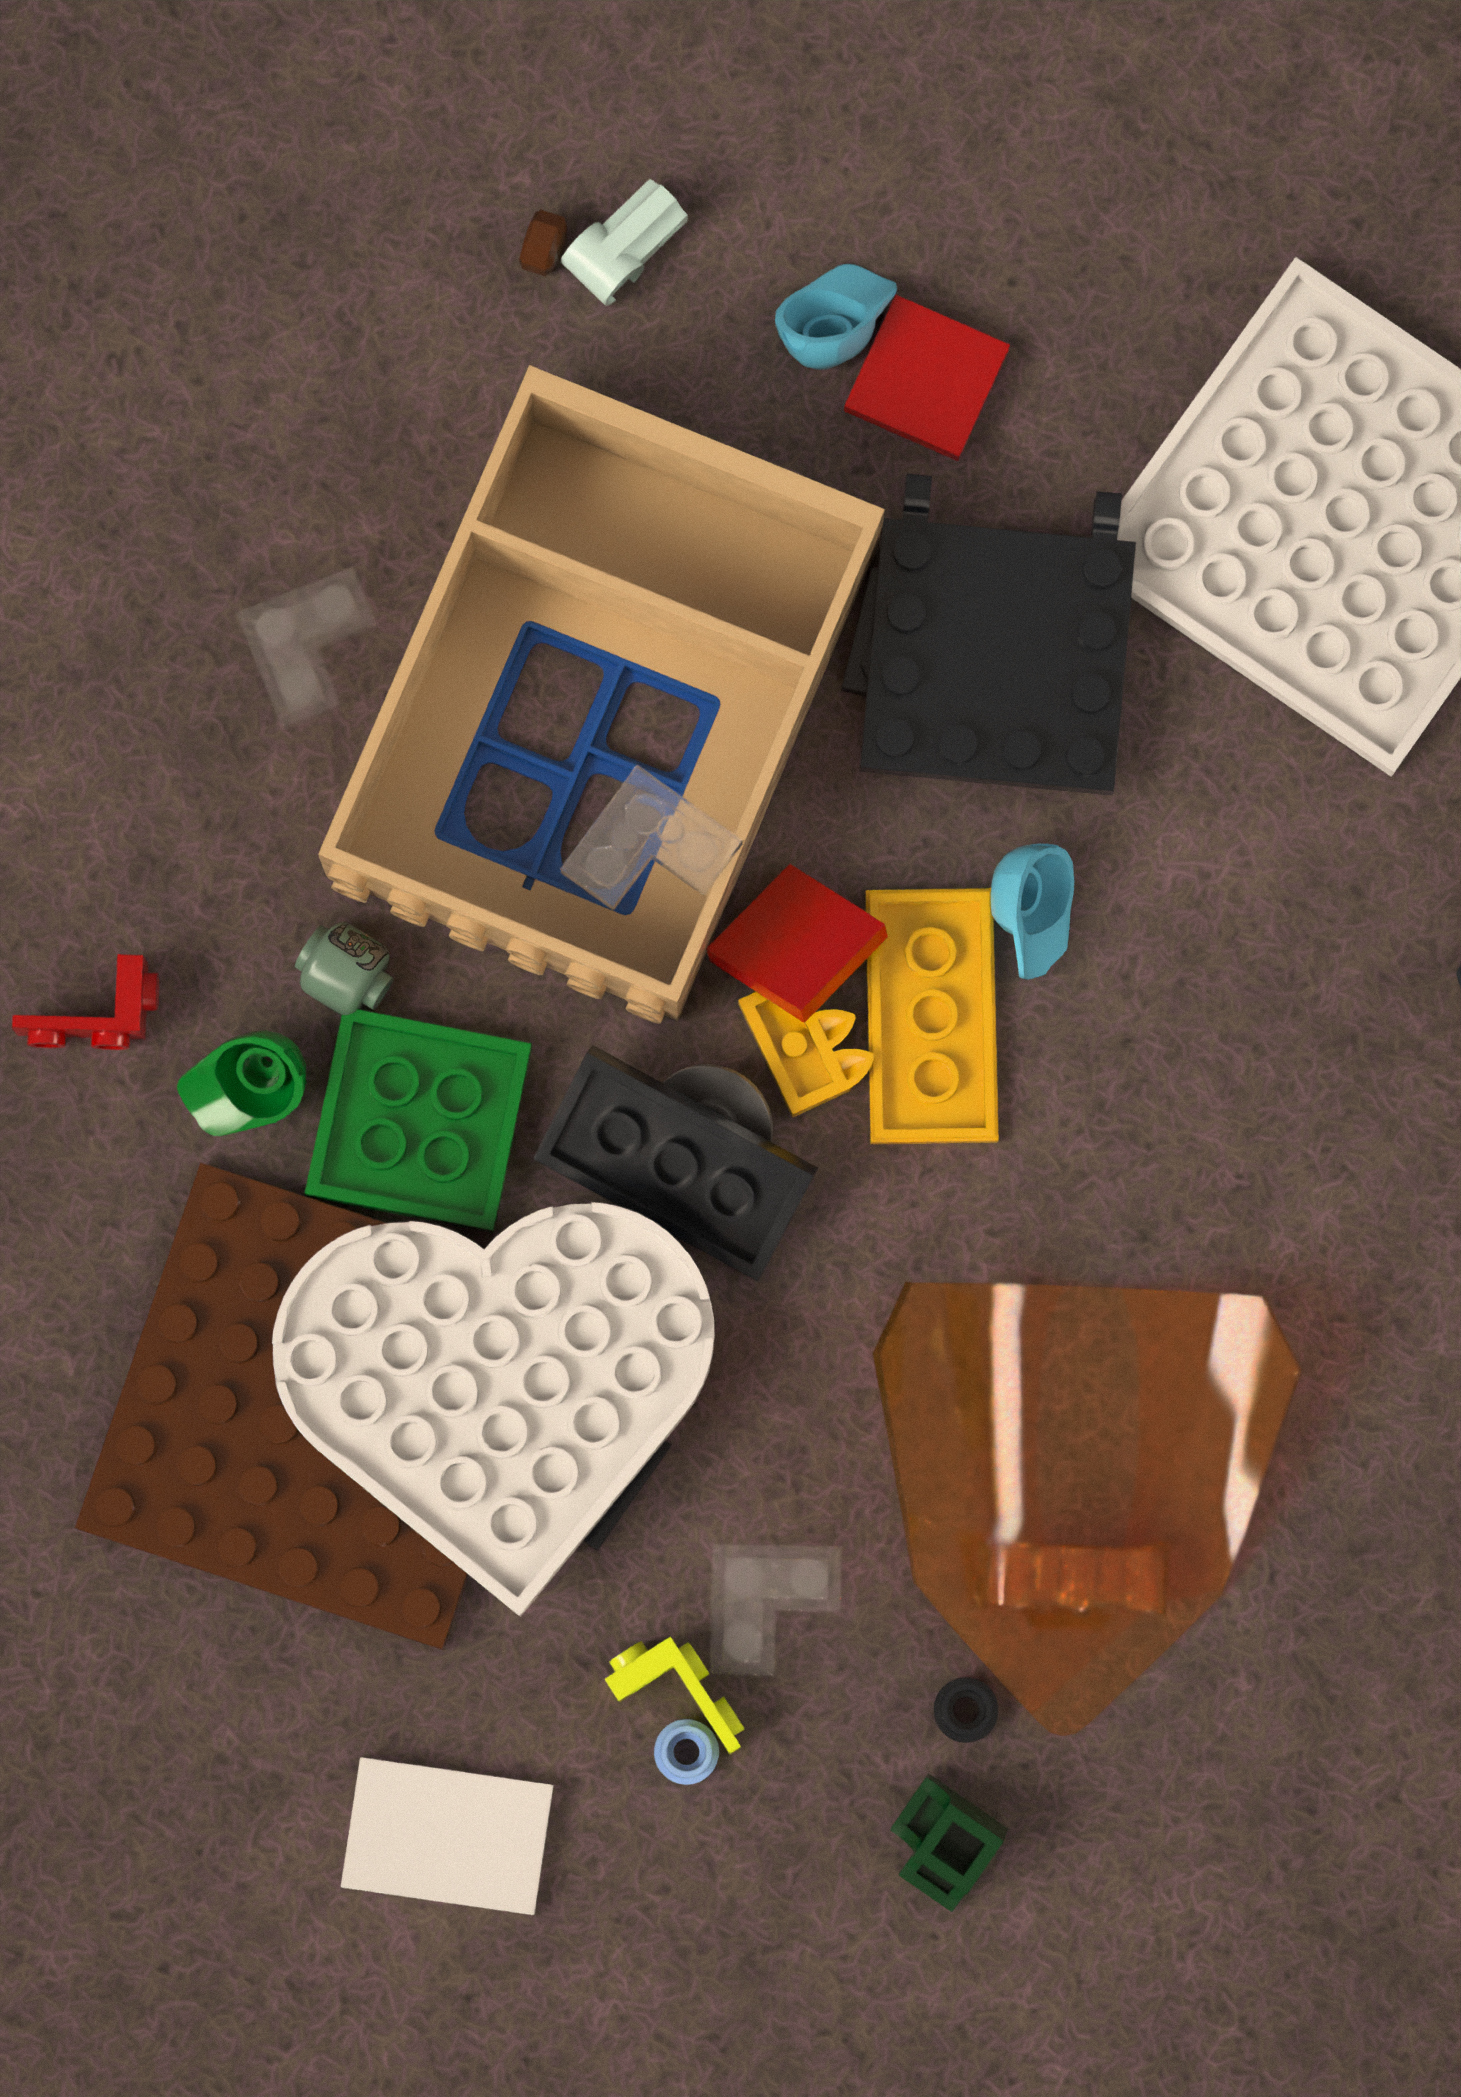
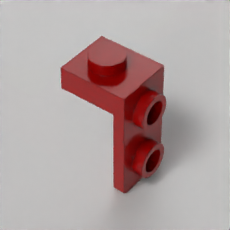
M117 954L115 1018L13 1015L12 1029L18 1036H28L27 1045L31 1047L64 1048L66 1047V1037L91 1038V1047L95 1049H130V1039H145L146 1011L158 1010L159 973L148 972L149 964L143 955Z

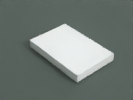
M360 1757L341 1887L535 1915L554 1785Z

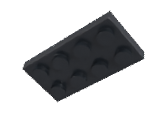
M594 1045L586 1052L533 1158L618 1206L639 1213L652 1220L673 1236L756 1281H759L818 1170V1167Z

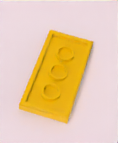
M991 888L866 890L865 892L866 912L885 924L888 935L887 939L867 958L868 1052L874 1054V1060L869 1069L870 1144L993 1143L999 1141L994 918L991 913Z

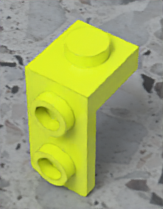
M670 1636L648 1651L643 1642L640 1641L609 1661L615 1673L605 1678V1681L619 1703L674 1668L729 1755L741 1748L734 1736L745 1729L724 1696L714 1703L711 1701L699 1682L708 1676L709 1673L689 1642L678 1648Z

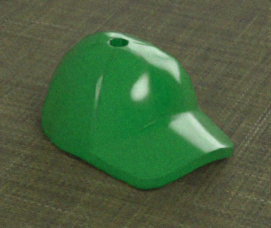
M267 1030L248 1032L223 1042L210 1054L197 1062L178 1080L177 1090L190 1114L196 1118L199 1126L206 1133L213 1136L228 1135L275 1123L295 1110L301 1102L307 1083L306 1064L300 1049L290 1038ZM265 1056L270 1057L273 1062L267 1061Z

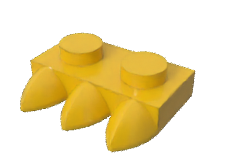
M757 992L738 1000V1005L792 1118L849 1092L850 1088L859 1083L869 1071L874 1060L873 1053L861 1049H841L834 1052L832 1050L849 1034L856 1019L855 1014L838 1009L822 1010L815 1012L803 1023Z

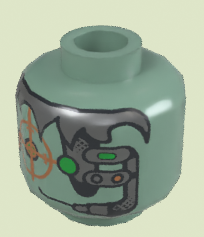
M338 922L329 929L323 925L319 926L304 945L294 966L297 970L301 971L299 981L301 989L307 995L341 1016L350 1015L357 1009L360 1010L364 1005L375 1010L386 996L394 980L392 976L385 973L390 959L387 948L347 922Z

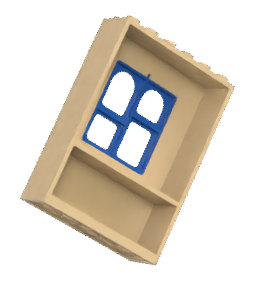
M529 365L318 853L326 877L333 881L331 888L346 897L363 903L367 902L369 895L387 901L392 905L390 913L421 927L426 926L428 919L443 924L451 929L449 934L451 939L470 948L484 951L487 943L504 949L510 953L508 961L511 964L528 972L543 975L546 967L555 970L569 978L566 984L568 987L589 997L601 1000L606 991L623 998L628 1002L626 1006L627 1011L650 1022L661 1024L664 1016L678 1021L707 953L706 948L713 939L881 540L885 509ZM540 643L548 644L597 664L604 673L602 683L569 758L564 761H555L508 742L498 734V725L531 649ZM633 683L646 684L690 702L699 709L700 717L680 765L674 771L665 772L611 750L606 743L607 734L624 694ZM492 763L543 783L552 791V800L540 828L530 841L519 848L506 851L487 848L475 840L467 828L464 815L467 797L479 770L485 764ZM596 774L608 776L652 794L661 803V809L639 862L630 877L615 888L600 891L584 888L572 880L563 867L560 853L563 837L586 783L590 777Z

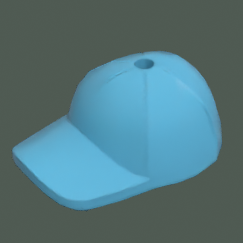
M854 264L839 265L783 301L776 310L775 315L778 334L788 352L803 366L817 370H827L852 359L864 349L872 337L875 320L896 294L897 284Z
M1039 843L1013 849L1001 859L993 874L990 896L991 913L1002 929L1014 936L1019 977L1022 979H1033L1046 974L1049 968L1067 950L1070 911L1075 881L1073 862L1068 852L1058 845Z

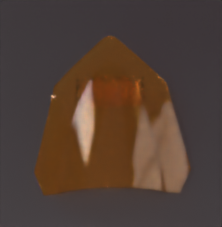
M905 1282L872 1354L902 1512L913 1583L965 1644L1039 1724L1050 1733L1060 1736L1075 1734L1104 1710L1221 1596L1249 1526L1302 1368L1266 1296L1057 1285Z

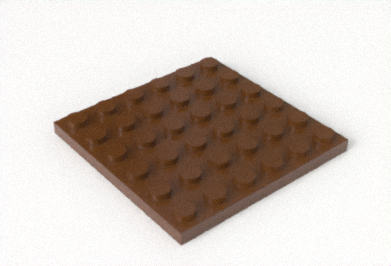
M200 1162L75 1529L444 1651L469 1574L306 1440L294 1425L281 1401L276 1386L273 1365L272 1339L277 1313L291 1282L302 1267L322 1248L340 1236L368 1225L375 1226L387 1223Z

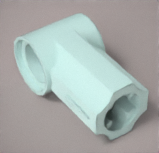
M649 179L603 225L597 222L583 231L565 251L561 258V263L605 306H609L616 301L612 295L628 279L634 283L640 277L645 267L643 264L688 221V215L670 192L662 185Z

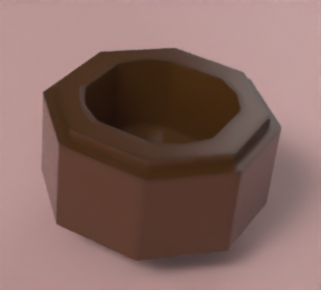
M541 209L539 212H535L524 238L519 258L522 269L545 277L554 271L563 256L567 243V225L563 216Z

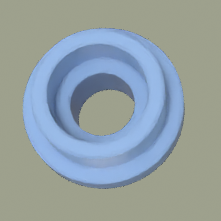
M682 1719L670 1723L660 1732L655 1742L654 1757L660 1772L666 1778L678 1784L690 1785L704 1780L713 1772L718 1762L719 1747L715 1735L706 1725L696 1720ZM684 1739L694 1741L699 1747V1757L690 1765H683L674 1757L675 1745Z

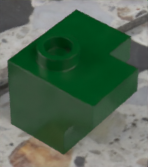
M929 1773L890 1828L893 1833L905 1841L914 1851L899 1872V1876L950 1912H953L964 1895H967L1004 1842L1008 1832L1007 1827Z

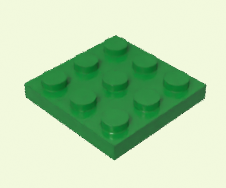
M359 1009L350 1015H342L305 1195L307 1197L494 1233L532 1052V1043Z

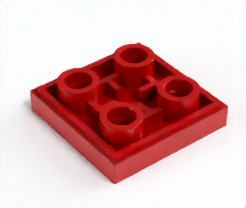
M895 295L844 405V412L955 461H959L1006 359L1010 344Z
M789 864L706 950L711 963L805 1023L887 939L888 935L884 923Z

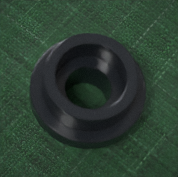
M958 1678L947 1683L937 1694L933 1707L935 1722L940 1731L948 1738L961 1743L975 1742L987 1736L997 1722L999 1711L998 1702L993 1691L985 1683L974 1678ZM960 1698H970L976 1702L978 1715L974 1721L962 1723L956 1719L953 1707L957 1700Z

